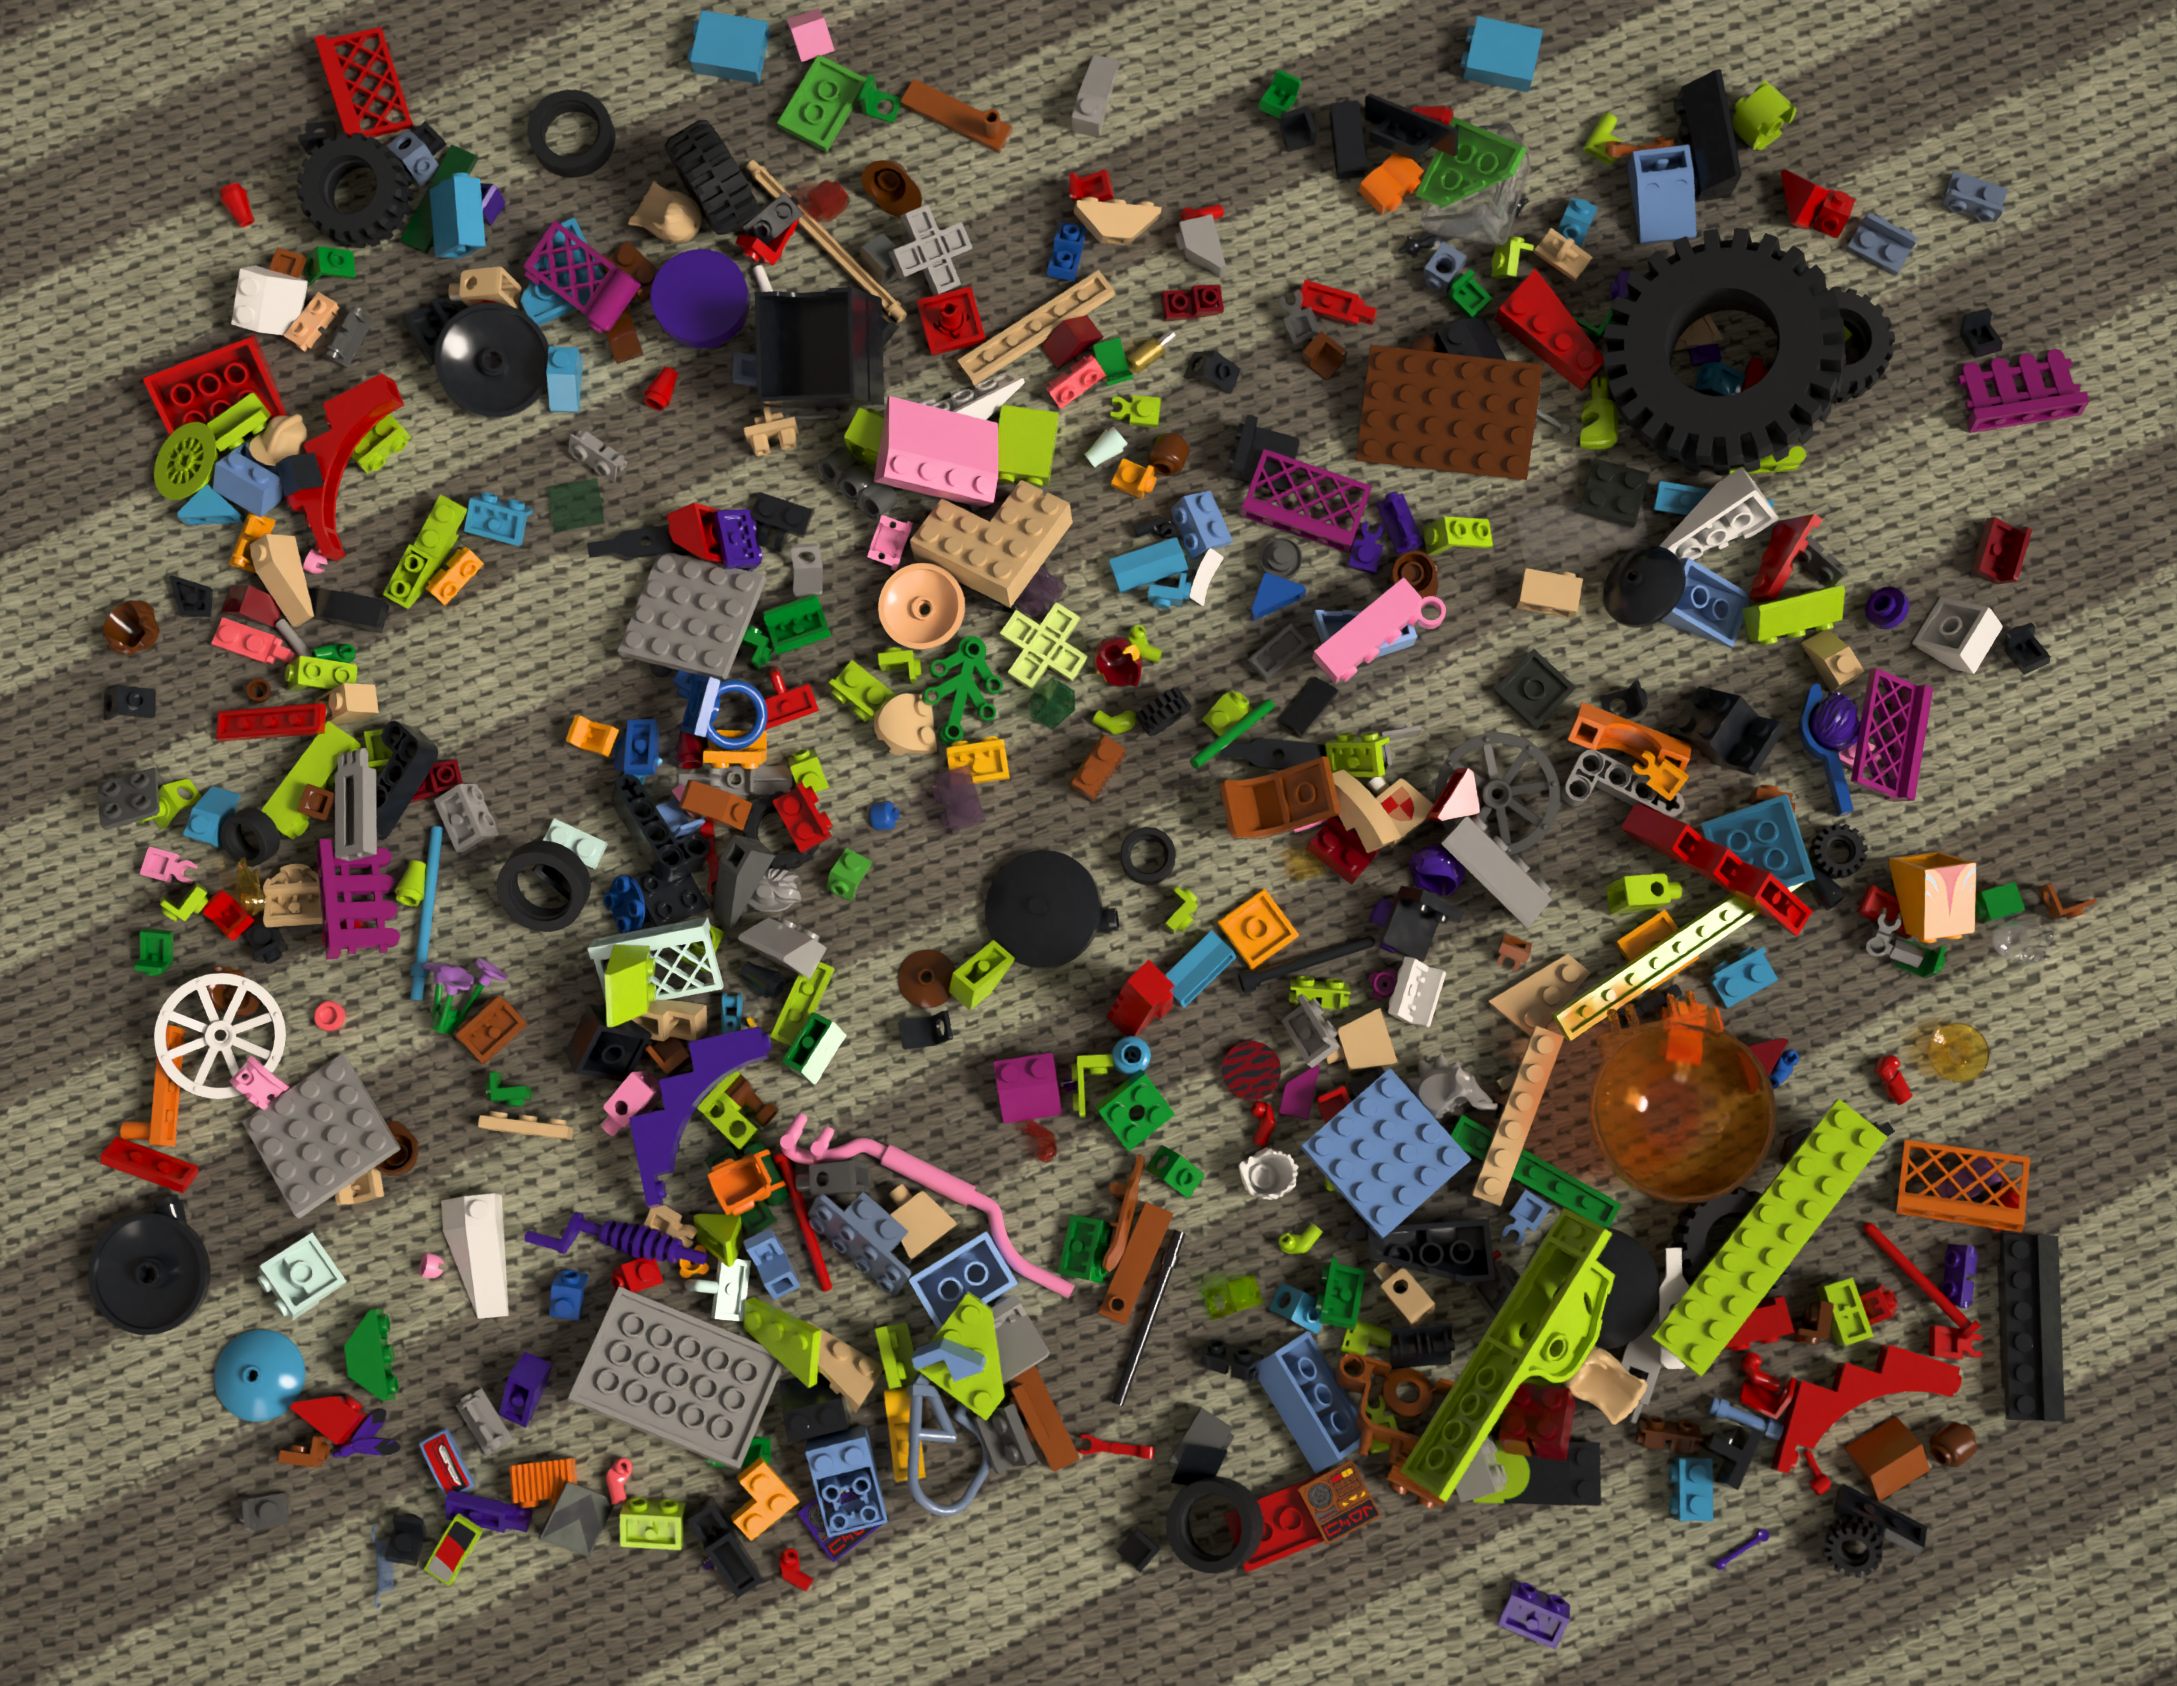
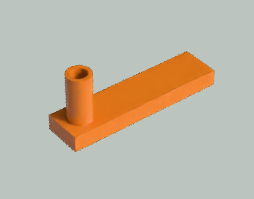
M167 1025L166 1045L168 1051L184 1045L185 1028ZM183 1055L171 1059L180 1072L182 1071ZM158 1056L156 1059L151 1122L124 1121L120 1128V1134L123 1139L149 1140V1145L175 1147L180 1086L167 1075Z

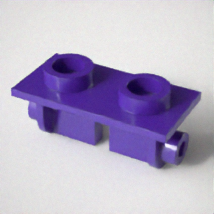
M1391 492L1385 496V500L1376 503L1397 555L1424 546L1403 493L1397 495L1396 492Z
M1948 1244L1945 1255L1944 1281L1941 1286V1292L1956 1307L1969 1309V1303H1973L1974 1282L1966 1280V1275L1975 1276L1978 1254H1975L1976 1248L1970 1247V1245Z

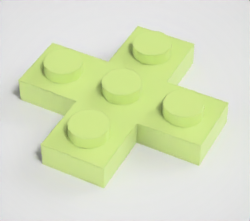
M1057 602L1040 625L1015 610L1000 632L1001 637L1023 650L1009 669L1008 675L1031 690L1036 686L1048 667L1073 682L1088 660L1087 655L1066 642L1079 623L1080 617Z

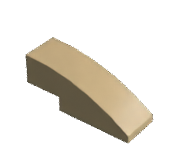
M1345 770L1332 773L1341 810L1339 817L1346 831L1356 829L1367 853L1385 847L1401 838L1387 812L1368 789Z
M672 1000L651 1001L648 1013L631 1019L651 1032V1039L663 1042L670 1036L696 1041L708 1031L706 1005Z

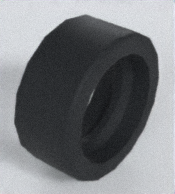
M249 807L242 809L228 817L222 824L220 834L223 846L235 861L244 866L254 867L273 857L279 850V831L274 821L259 809ZM241 824L246 825L256 834L260 850L251 847L245 840Z
M1143 827L1134 830L1125 838L1121 846L1120 862L1123 871L1131 880L1142 885H1153L1162 882L1171 874L1175 866L1176 850L1173 841L1165 832L1157 828ZM1145 839L1158 842L1165 851L1163 866L1152 873H1143L1137 870L1131 861V851L1134 845Z

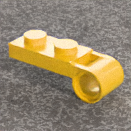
M907 1386L884 1389L895 1482L907 1480L910 1397L907 1396ZM922 1440L919 1447L918 1479L926 1478Z

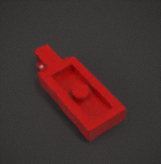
M1304 280L1301 289L1303 295L1301 305L1303 309L1311 306L1314 315L1348 325H1358V321L1373 325L1377 309L1364 305L1365 300L1360 299L1359 295Z

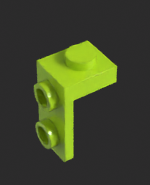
M1444 516L1423 527L1427 555H1437L1454 546L1490 548L1493 546L1488 519Z
M299 656L291 661L285 671V681L289 682L288 690L297 692L302 691L306 687L332 690L343 683L356 684L357 678L356 664Z

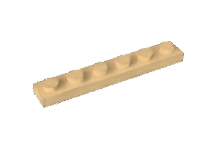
M1097 270L958 359V365L973 386L1047 340L1064 320L1086 315L1114 297L1115 291L1102 273Z
M1534 1025L1471 1195L1501 1206L1565 1036Z

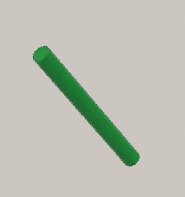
M1266 699L1190 759L1191 766L1194 769L1201 767L1275 707L1273 701Z

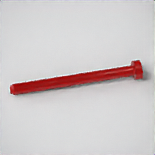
M783 1153L772 1157L773 1163L780 1166L820 1288L823 1292L832 1290V1283L815 1232L809 1224L808 1211L801 1192H798L796 1188V1176L791 1161Z
M1868 1222L1862 1227L1863 1231L1962 1330L1960 1335L1965 1340L1981 1327L1976 1320L1971 1322L1873 1223Z

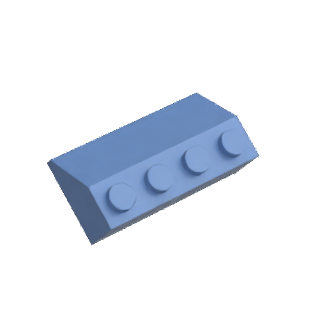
M1309 1331L1272 1352L1256 1364V1369H1259L1258 1380L1315 1474L1337 1463L1359 1447L1361 1432L1356 1425L1357 1410L1344 1388L1337 1384L1333 1370Z

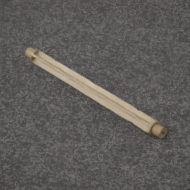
M755 160L747 164L745 169L752 175L751 178L774 200L786 192L766 171L764 166H760ZM798 205L804 213L800 217L798 224L864 290L882 298V308L888 316H892L897 322H901L907 316V313L901 308V304L881 287L801 205Z

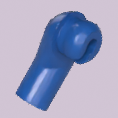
M1783 1050L1773 1071L1765 1082L1769 1088H1778L1791 1075L1793 1065H1796L1799 1061L1798 1053L1795 1050Z

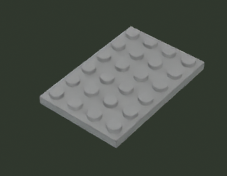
M618 1287L571 1390L568 1401L739 1471L783 1368V1364L761 1344Z

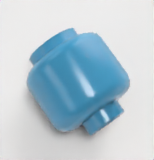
M1124 1037L1115 1044L1111 1051L1113 1067L1117 1072L1126 1076H1133L1140 1069L1142 1071L1145 1070L1150 1063V1048L1139 1037ZM1128 1052V1057L1124 1058L1125 1053Z

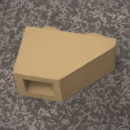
M343 683L315 699V703L326 705L325 724L327 721L334 725L362 721L379 713L375 685Z

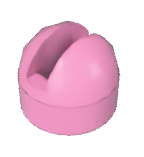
M311 549L305 559L303 570L312 574H321L325 569L319 565L320 563L327 565L326 557L320 555L318 551Z
M425 1253L420 1263V1277L436 1278L440 1276L443 1270L438 1269V1265H444L441 1257Z

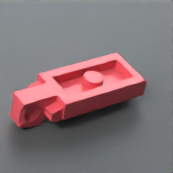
M223 617L211 643L221 649L264 664L269 663L273 665L275 659L290 663L295 654L290 649L282 647L283 641L276 636Z

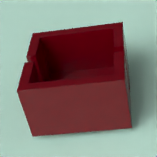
M1520 1383L1503 1412L1499 1440L1504 1452L1533 1457V1449L1529 1442V1439H1533L1532 1443L1538 1458L1566 1461L1576 1406L1570 1388L1542 1385V1391H1539L1536 1384Z

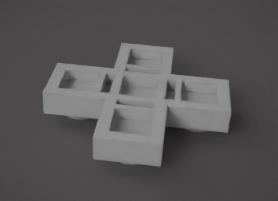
M928 204L901 215L900 217L911 243L889 252L899 279L923 270L933 296L961 285L951 258L973 249L963 223L960 222L939 231Z

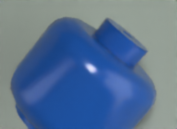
M890 801L876 802L869 809V822L876 830L893 829L895 827V820L900 819L899 809H894V804Z

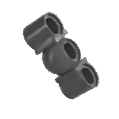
M837 448L817 464L818 473L824 481L832 484L834 488L839 486L840 491L847 499L858 501L857 507L868 518L873 520L878 519L897 504L898 497L891 486L874 482V475L868 468L857 465L858 460L847 449Z

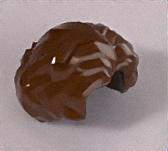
M130 600L118 605L109 614L103 625L102 634L106 641V646L115 653L134 655L138 651L151 648L159 635L154 608L143 600Z

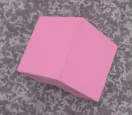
M819 8L786 19L802 62L815 58L818 54L824 55L835 51L825 19Z

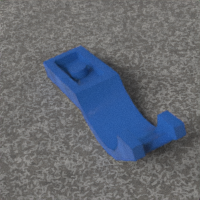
M1818 683L1812 685L1807 691L1798 722L1799 738L1804 748L1811 755L1822 760L1836 813L1840 817L1849 815L1854 808L1839 754L1819 746L1812 738L1808 727L1810 712L1823 699L1820 684Z

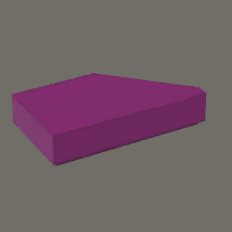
M1316 1065L1285 1084L1279 1114L1303 1120L1309 1119L1320 1066Z

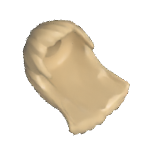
M653 181L643 201L640 203V207L630 217L628 225L643 227L666 242L681 244L689 242L698 233L702 223V213L697 203L689 196L677 191H668L656 181Z
M1597 1346L1592 1348L1577 1373L1570 1379L1562 1382L1565 1388H1570L1573 1396L1588 1401L1599 1408L1613 1425H1616L1633 1412V1409L1638 1406L1642 1395L1647 1391L1648 1385L1644 1379H1639L1629 1374L1612 1354Z

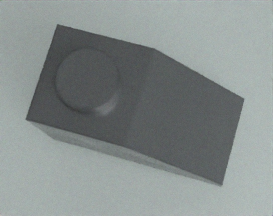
M1201 1407L1169 1461L1178 1464L1187 1445L1227 1450L1234 1438V1435L1230 1433L1233 1427Z

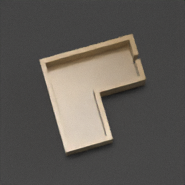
M1020 480L989 522L941 498L910 540L914 560L920 563L937 565L948 571L958 582L1011 608L1073 523L1070 503L1050 493H1047L1044 497L1042 489Z

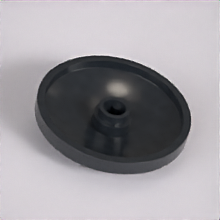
M500 303L476 304L453 316L441 331L435 349L437 377L448 397L463 410L484 418L499 419L511 417L532 406L545 390L547 385L546 373L549 344L537 323L519 309Z
M1039 850L1023 854L1005 865L991 883L985 903V920L992 940H995L1015 958V962L1038 969L1062 966L1081 955L1096 936L1102 916L1100 891L1090 872L1072 857L1049 850Z
M156 1212L129 1216L112 1225L97 1242L90 1258L88 1270L89 1288L99 1311L116 1327L137 1335L160 1334L186 1323L204 1302L211 1277L209 1256L198 1234L184 1221L168 1214Z
M1603 1227L1612 1235L1596 1261L1615 1276L1611 1292L1607 1294L1601 1317L1603 1322L1598 1340L1594 1346L1607 1350L1630 1343L1649 1327L1659 1307V1286L1661 1282L1654 1260L1636 1239L1619 1230ZM1559 1286L1558 1289L1555 1291L1554 1295L1557 1294V1292L1559 1291L1560 1286ZM1584 1294V1303H1585V1307H1586V1310H1587V1309H1588V1303H1587L1586 1296H1585V1294Z

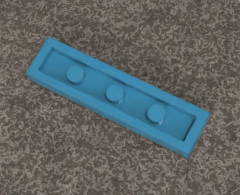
M1658 481L1653 510L1687 516L1708 494L1710 489ZM1766 499L1770 506L1773 508L1774 500Z

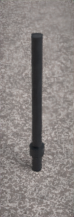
M1174 1230L1167 1252L1163 1251L1159 1262L1162 1264L1112 1401L1115 1404L1124 1406L1173 1268L1176 1269L1180 1260L1178 1254L1186 1233Z

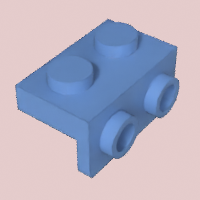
M1211 491L1183 496L1171 507L1170 511L1192 559L1198 558L1210 548L1213 550L1223 548L1233 542Z

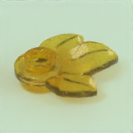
M246 857L241 858L236 872L241 895V906L244 911L247 910L250 916H254L258 912L264 911V894L260 888L258 870L250 872L246 863Z

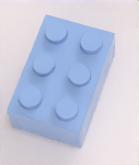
M987 1231L908 1279L938 1330L967 1291L974 1294L984 1303L989 1304L1019 1285Z

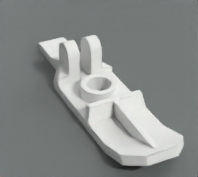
M1681 1247L1665 1248V1278L1661 1279L1659 1286L1660 1323L1670 1312V1306L1677 1303L1689 1287L1682 1276ZM1660 1345V1362L1667 1369H1683L1686 1367Z

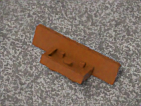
M1034 1365L1010 1380L1009 1383L1014 1396L1009 1399L1011 1403H1014L1018 1414L1023 1412L1027 1424L1023 1425L1030 1442L1037 1441L1052 1471L1056 1472L1079 1460L1080 1456L1036 1366Z

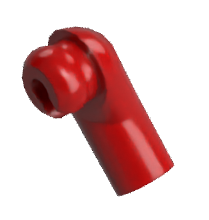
M1220 204L1195 210L1191 207H1186L1181 211L1180 218L1186 221L1213 215V219L1216 220L1223 217L1224 210Z
M1748 1352L1745 1358L1741 1360V1367L1751 1383L1766 1390L1777 1392L1781 1386V1379L1764 1373L1759 1367L1762 1363L1760 1356L1755 1352Z
M793 1548L785 1549L779 1557L782 1578L807 1592L814 1578L800 1570L798 1552Z

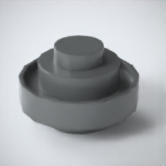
M1275 538L1267 542L1262 548L1260 567L1264 573L1266 572L1289 580L1300 571L1303 560L1302 552L1299 546L1292 540Z

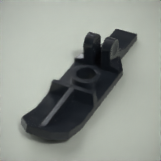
M669 525L627 530L611 540L587 543L589 558L619 555L623 561L688 550L672 541L668 531ZM643 540L651 542L647 547L642 546L640 543Z
M1258 738L1249 744L1229 743L1220 751V757L1247 760L1249 765H1254L1257 768L1284 770L1322 756L1327 757L1326 746L1322 744ZM1273 751L1281 752L1282 759H1275Z

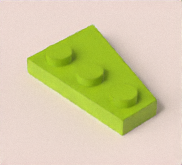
M752 1297L746 1300L743 1328L808 1388L816 1385L821 1329L757 1298Z

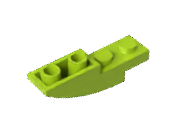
M440 494L414 545H408L383 593L384 596L407 609L414 604L429 585L427 581L434 577L458 539L459 535L456 532L468 511L466 507Z

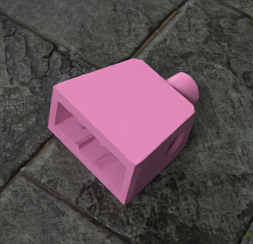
M649 1071L631 1072L603 1106L609 1115L600 1124L601 1127L611 1136H614L622 1127H631L629 1117L647 1114L662 1099L659 1081Z

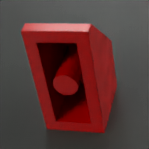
M349 1394L347 1397L332 1396L293 1402L289 1407L336 1445L344 1444L367 1415L361 1409L363 1404Z

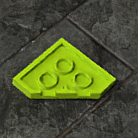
M967 1291L929 1343L946 1338L985 1355L987 1361L983 1371L954 1382L945 1360L917 1370L987 1421L1005 1397L993 1309Z

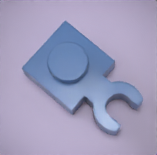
M1525 1189L1509 1213L1516 1220L1514 1223H1509L1504 1227L1502 1236L1506 1237L1510 1230H1517L1520 1236L1515 1244L1517 1246L1521 1245L1525 1240V1229L1528 1227L1535 1232L1551 1208V1205Z

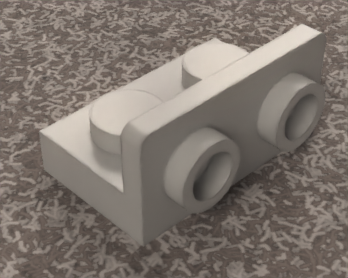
M458 784L434 800L456 852H464L483 839L495 838L499 835L495 826V820L489 813L484 801V795L477 784Z

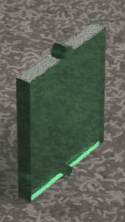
M597 478L548 487L551 504L548 510L552 513L555 532L605 524L602 509L604 500L600 496Z

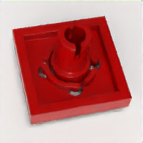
M971 286L916 300L931 356L986 342ZM939 323H940V324H941V327H940L939 329H936V328L934 327V325H936V327H938V326H939ZM952 333H953V336H957V334H959V336H958L957 338L951 337Z

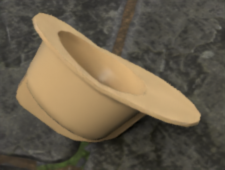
M296 414L292 417H274L266 429L250 442L249 451L251 456L260 463L276 466V463L288 456L305 453L303 444L310 439L307 437V429L302 423V416Z

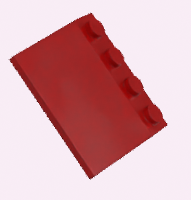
M255 334L153 372L142 378L169 436L176 429L187 423L200 422L207 425L250 393H255L271 413L269 419L265 421L267 424L276 416H287L269 364Z

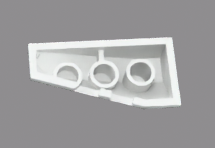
M1007 371L984 379L975 385L974 390H959L958 388L950 391L951 398L936 403L935 398L932 397L919 402V404L987 420L1025 382L1022 377Z
M1740 467L1718 482L1663 541L1660 547L1670 550L1679 559L1689 557L1695 560L1700 558L1705 550L1718 546L1719 549L1727 547L1728 541L1742 535L1745 539L1756 535L1777 521L1779 517L1743 467Z
M495 1193L441 1201L443 1232L477 1318L509 1316L502 1195Z

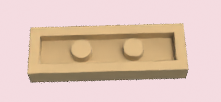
M490 1111L489 1116L480 1115L478 1127L485 1130L572 1140L574 1128L566 1126L567 1121L549 1118L548 1124L538 1123L537 1117L519 1115V1119L514 1120L507 1119L508 1113Z

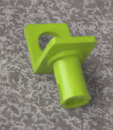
M190 779L162 785L158 790L159 813L156 816L136 822L144 823L154 819L158 827L164 829L179 810L195 806L202 796ZM184 788L188 790L192 795V799H183L179 796L177 789Z

